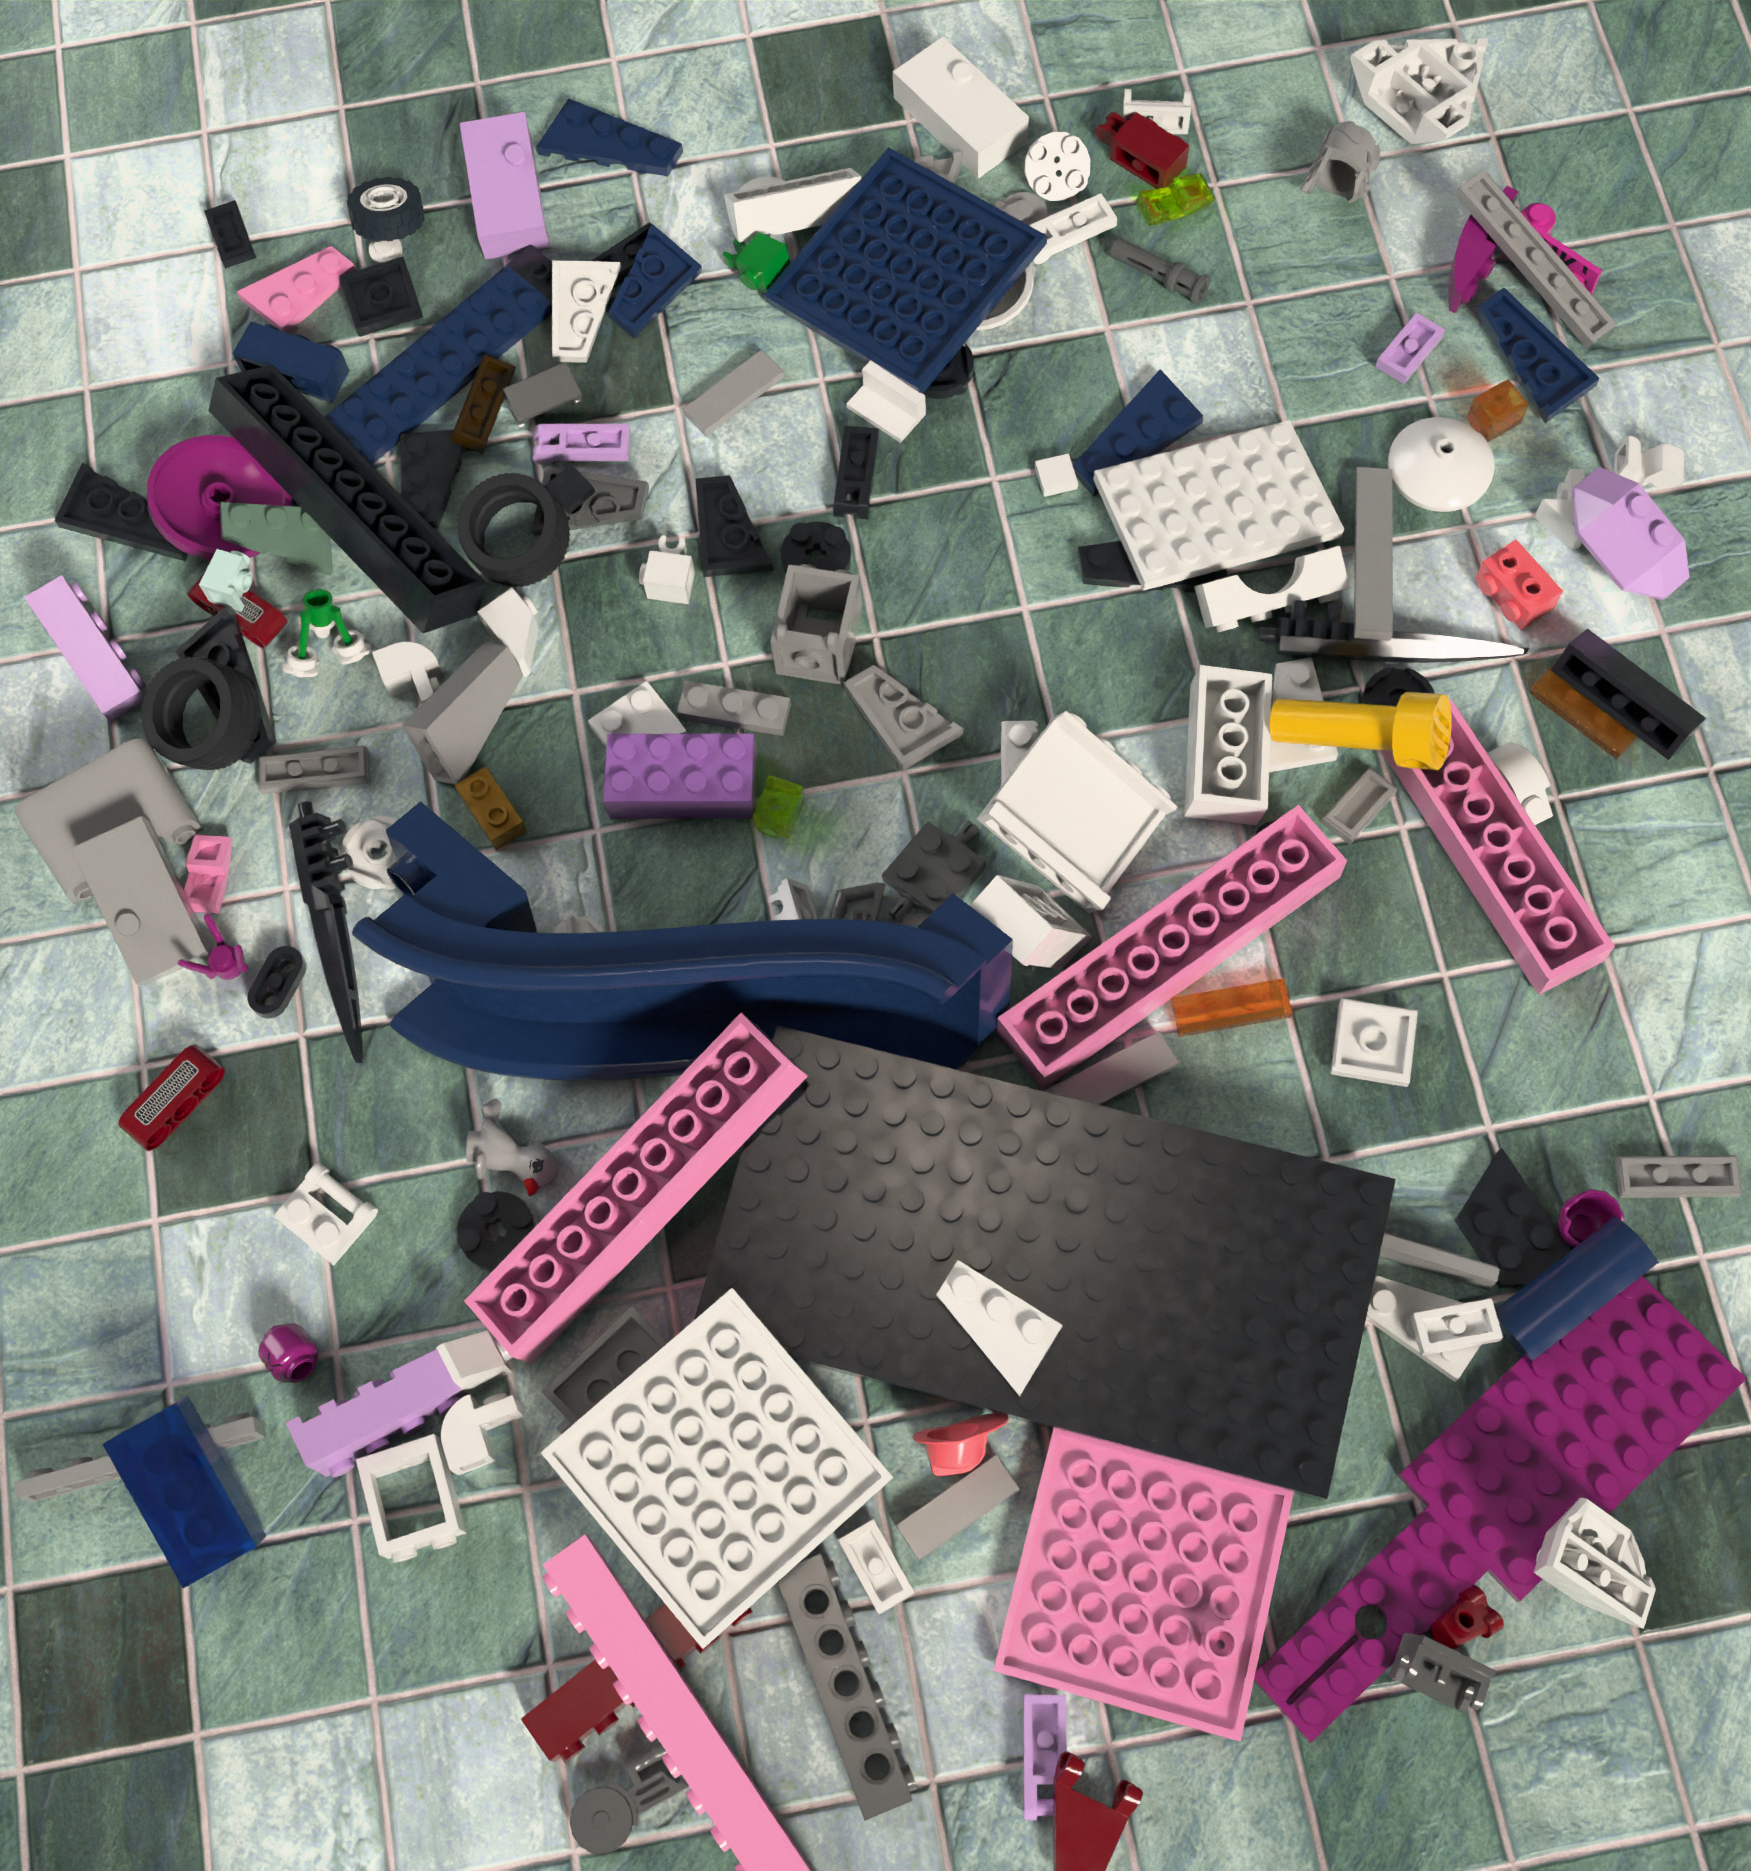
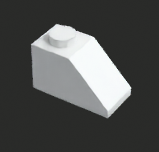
M511 588L477 612L487 633L497 645L509 647L523 673V677H526L531 671L539 630L534 617L538 612L527 596L520 598L515 590Z
M488 1330L448 1341L436 1347L454 1383L468 1395H473L512 1373L507 1361L513 1357L509 1355Z

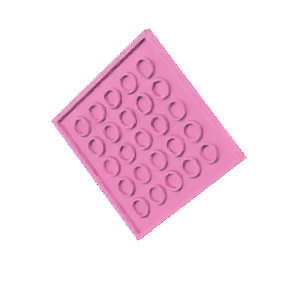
M1053 1428L993 1672L1240 1742L1294 1492ZM1209 1620H1217L1220 1626L1238 1627L1244 1633V1641L1239 1644L1236 1654L1238 1664L1232 1669H1225L1221 1663L1213 1660L1204 1662L1198 1657L1197 1648L1203 1644L1205 1636L1203 1626ZM1218 1640L1217 1647L1224 1648L1225 1643L1222 1640Z

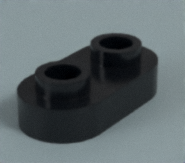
M291 946L278 947L265 960L247 996L249 1006L258 1016L268 1019L275 1018L287 1008L307 968L304 957L296 948ZM293 964V969L290 972L283 973V968L286 965ZM268 997H276L273 1004L265 1005Z

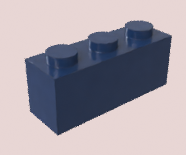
M252 321L232 353L241 372L273 365L300 393L329 403L333 402L350 371L342 352L335 346L330 344L321 345L310 341L303 335H291L280 331L273 325H261Z

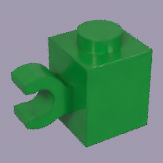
M760 232L748 245L745 242L739 243L735 239L733 245L735 251L738 252L737 254H730L725 251L723 253L725 264L730 268H738L741 282L748 289H756L763 293L767 292L790 264L786 244Z

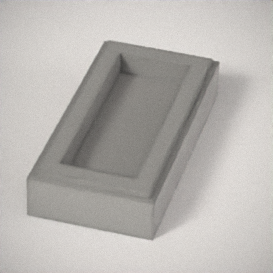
M1368 767L1322 818L1321 823L1351 845L1394 797L1398 789Z

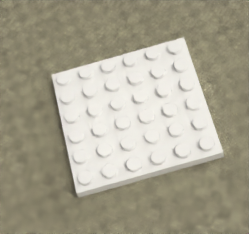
M733 1288L541 1452L702 1649L893 1478Z

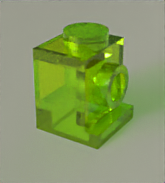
M768 775L766 786L753 813L754 825L759 832L772 838H777L779 835L789 839L805 802L803 786ZM772 805H776V806H779V807H781V808H780V809H772L771 807H772Z

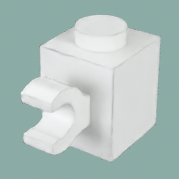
M662 535L658 542L660 552L650 551L647 564L642 563L640 567L639 583L644 585L647 599L689 604L695 577L692 556L685 555L687 548L684 538L679 539V544L676 548L669 549L667 548V536Z

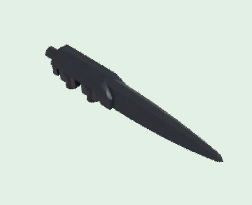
M1292 600L1290 618L1278 617L1276 628L1260 627L1258 633V641L1275 643L1277 654L1375 662L1435 663L1476 661L1523 656L1529 650V648L1495 642L1393 631L1391 641L1354 638V623L1340 622L1342 604L1328 603L1326 621L1305 619L1306 601Z
M301 802L298 804L300 818L290 823L289 829L303 902L308 905L320 962L339 1023L354 1061L362 1063L363 1045L360 1005L346 914L348 913L345 900L336 895L345 890L344 883L338 881L337 875L342 873L343 870L353 867V860L349 854L339 856L338 849L331 847L330 842L336 839V836L346 833L347 829L343 820L339 819L331 822V818L317 812L314 813L312 802Z

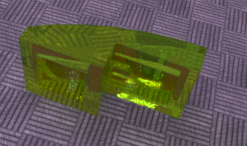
M1200 173L1173 177L1169 187L1140 191L1136 202L1148 225L1153 226L1195 213L1212 204L1215 197L1204 176Z

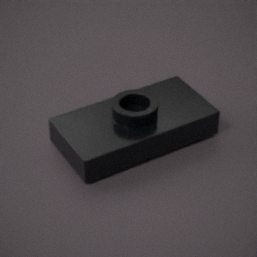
M236 200L204 210L225 269L257 258Z
M529 245L507 265L552 302V262L535 247Z

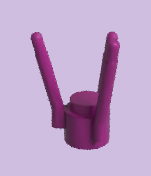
M206 913L203 918L217 943V947L209 954V965L205 966L184 959H180L178 965L205 974L209 979H213L217 975L224 980L234 979L241 972L248 970V966L244 962L242 947L238 944L234 948L229 946L211 915Z

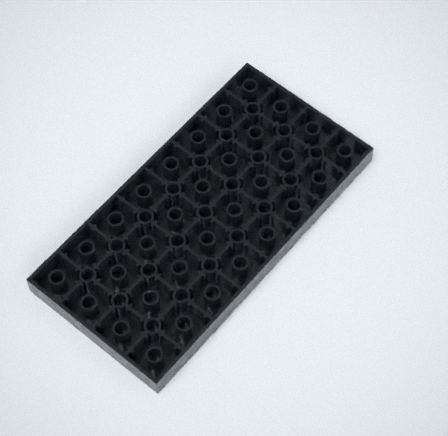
M777 1025L773 1041L808 1077L744 1142L694 1320L733 1288L795 1361L990 1413L1008 1415L1009 1418L1050 1429L1056 1428L1293 1491L1294 1494L1321 1501L1328 1499L1396 1179ZM958 1260L1062 1324L1061 1330L1020 1397L936 1295Z

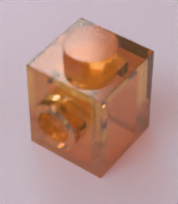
M1509 379L1473 398L1467 418L1470 426L1489 442L1520 425L1529 404Z

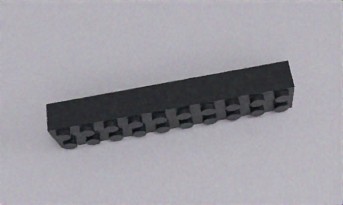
M273 365L221 376L215 379L208 411L422 633L478 614L477 611H479L488 583Z

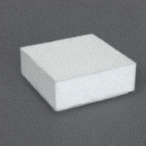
M1069 453L1035 461V470L1044 497L1078 488V481Z

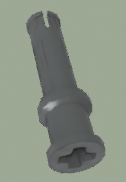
M1121 237L1115 241L1111 249L1110 257L1112 259H1116L1163 282L1167 291H1177L1191 298V302L1194 304L1201 302L1210 285L1211 277L1209 275L1203 274L1201 276L1187 269L1186 265L1182 262L1172 264L1149 251L1125 241Z

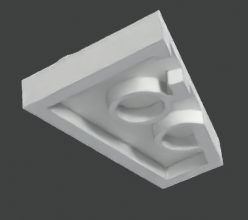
M552 260L553 362L588 361L620 271V262Z
M1377 1276L1375 1278L1366 1320L1454 1382L1459 1379L1481 1346L1477 1345L1421 1356L1410 1316L1415 1312L1464 1303L1384 1277Z

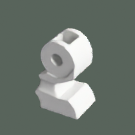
M1629 435L1615 452L1614 473L1640 483L1642 486L1652 483L1659 488L1676 487L1684 481L1685 454L1684 451L1670 444L1658 445L1642 454L1641 442L1636 437Z

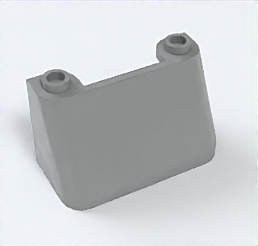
M135 738L124 742L28 796L16 806L14 811L67 898L73 904L78 901L87 900L93 897V894L71 850L72 847L140 816L151 822L158 839L163 837L168 843L185 844L192 840L195 834L204 830L166 764L144 738Z

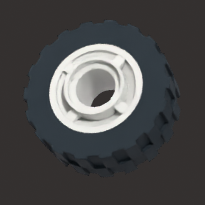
M391 177L375 178L361 183L358 187L356 186L352 193L348 195L347 206L352 228L358 236L361 235L364 239H371L376 242L403 239L408 235L414 234L417 229L421 228L422 222H424V210L419 188L416 185L414 186L409 180L405 181L403 178Z

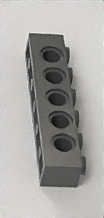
M820 1553L799 1562L778 1581V1585L864 1821L912 1802L913 1798L910 1792L918 1788L909 1764L900 1766L895 1750L901 1748L902 1745L893 1722L885 1725L879 1708L887 1705L879 1683L876 1681L870 1684L864 1667L871 1665L863 1641L855 1643L849 1627L855 1625L856 1622L848 1601L840 1603L834 1589L835 1586L841 1584L833 1561L825 1563ZM814 1592H823L829 1599L827 1609L818 1615L809 1613L806 1609L807 1598ZM832 1631L840 1633L844 1640L841 1651L835 1655L823 1653L821 1650L822 1637ZM844 1672L856 1674L859 1680L858 1689L851 1696L838 1694L835 1687L836 1679ZM858 1713H868L874 1720V1729L869 1736L858 1738L851 1731V1720ZM874 1754L885 1755L890 1763L887 1776L881 1780L870 1778L866 1772V1762Z

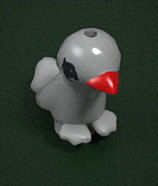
M495 1098L482 1105L483 1122L481 1131H468L466 1146L467 1162H476L475 1169L478 1180L484 1179L487 1169L515 1173L522 1180L530 1197L536 1194L540 1187L549 1184L555 1179L558 1172L557 1161L554 1155L544 1148L540 1141L533 1143L531 1139H528L527 1146L521 1147L516 1142L514 1137L500 1124L498 1117L502 1102Z

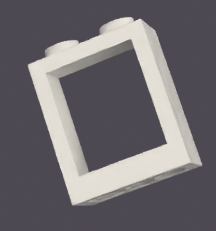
M432 1434L356 1459L380 1556L387 1559L392 1558L394 1563L406 1561L418 1555L417 1549L432 1545L433 1549L448 1547L457 1542L456 1536L467 1533L452 1474L440 1437ZM431 1461L446 1522L391 1540L376 1478Z

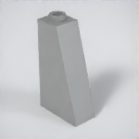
M483 643L402 724L403 729L435 781L456 785L465 779L523 676L508 646Z

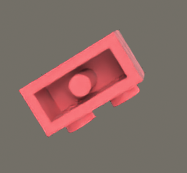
M1517 539L1482 561L1475 578L1481 591L1485 595L1491 596L1501 607L1505 618L1510 622H1514L1520 630H1523L1553 610L1563 592Z

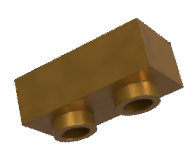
M486 766L454 785L459 796L495 850L500 849L527 832L522 819Z

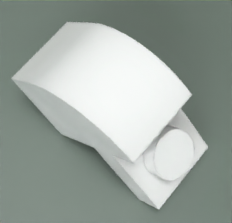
M399 642L372 652L382 681L391 697L417 688L420 699L424 703L440 687L438 680L444 678V674L434 654L421 644Z
M1509 742L1487 753L1534 825L1553 816L1545 792V788L1550 787L1549 780L1541 764L1528 749Z
M501 1393L483 1401L484 1406L479 1407L477 1400L469 1394L458 1400L450 1408L444 1418L441 1429V1442L450 1471L456 1475H461L496 1461L487 1430L524 1417L520 1401L513 1395L507 1397L506 1393Z

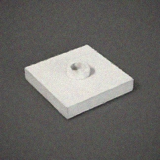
M1341 998L1338 1007L1330 1074L1408 1087L1411 1076L1418 1011Z

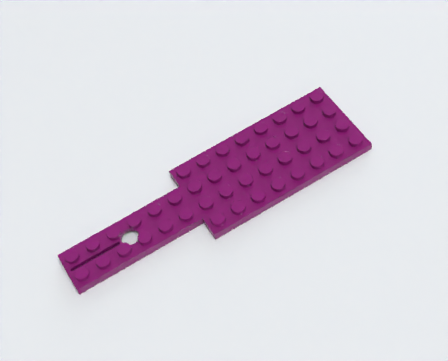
M1641 1276L1532 1361L1525 1356L1520 1358L1398 1475L1400 1480L1418 1497L1426 1508L1256 1670L1254 1682L1309 1743H1312L1394 1663L1404 1633L1422 1635L1460 1598L1458 1595L1460 1592L1472 1587L1486 1572L1516 1602H1520L1543 1580L1533 1572L1537 1563V1554L1542 1547L1546 1532L1579 1498L1588 1499L1607 1514H1610L1747 1378ZM1363 1606H1375L1386 1617V1631L1378 1639L1363 1637L1355 1627V1615ZM1353 1635L1357 1638L1355 1642L1351 1639ZM1346 1648H1348L1331 1666H1329ZM1316 1677H1318L1301 1695H1299Z

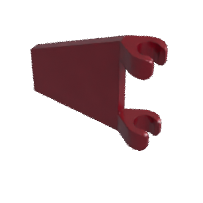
M1068 1751L1061 1753L1054 1775L1053 1871H1106L1125 1825L1142 1799L1143 1791L1133 1783L1121 1780L1115 1790L1112 1808L1072 1789L1081 1776L1085 1764L1082 1759Z

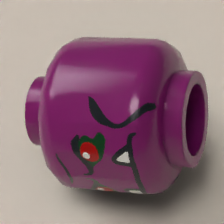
M295 1323L271 1327L265 1333L258 1349V1356L272 1377L282 1383H297L309 1377L316 1367L319 1353L316 1344L303 1327Z

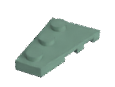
M221 502V540L262 554L268 551L288 558L287 562L299 566L301 563L319 568L320 573L331 576L333 570L331 538L301 507Z

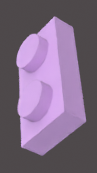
M1416 312L1377 359L1375 367L1405 384L1441 341L1445 329Z

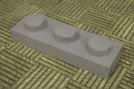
M685 681L677 715L678 719L784 736L791 701L788 697Z

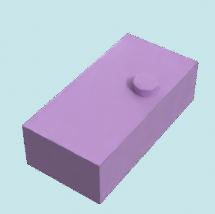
M525 112L460 123L477 235L485 260L520 254L529 245H532L537 250L549 249L550 243L532 136Z

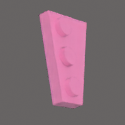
M330 246L237 291V294L241 301L271 325L277 327L282 332L290 333L342 286L339 276L357 270L354 263Z

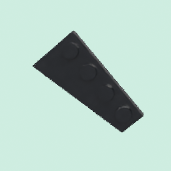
M81 464L54 520L59 528L186 561L188 554L166 540L154 525L148 511L147 501L143 496L134 491L126 490L113 479L107 476L103 477L86 464Z
M225 607L175 652L179 659L199 657L230 666L244 675L254 686L261 708L259 731L256 734L257 737L254 739V743L250 746L251 748L241 758L242 762L251 764L276 743V738L235 611ZM209 681L198 687V690L218 721L220 697L216 685Z

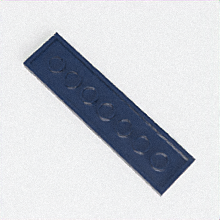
M506 265L324 418L373 465L400 442V434L411 433L475 378L484 354L496 359L500 358L552 314V302L511 267Z

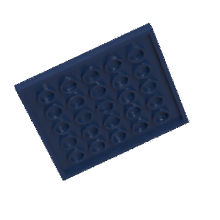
M888 147L767 290L764 298L769 305L865 363L871 360L917 392L923 394L1047 244L1046 235Z

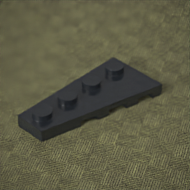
M1121 541L1078 547L1077 554L1083 584L1129 588L1130 585H1141ZM1227 568L1152 588V590H1163V587L1180 588L1184 589V592L1196 593L1194 586L1228 577Z

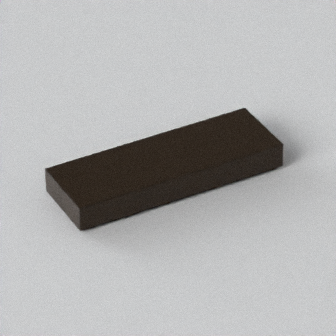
M486 354L483 355L451 435V442L483 454L505 399L503 388L510 386L516 366Z

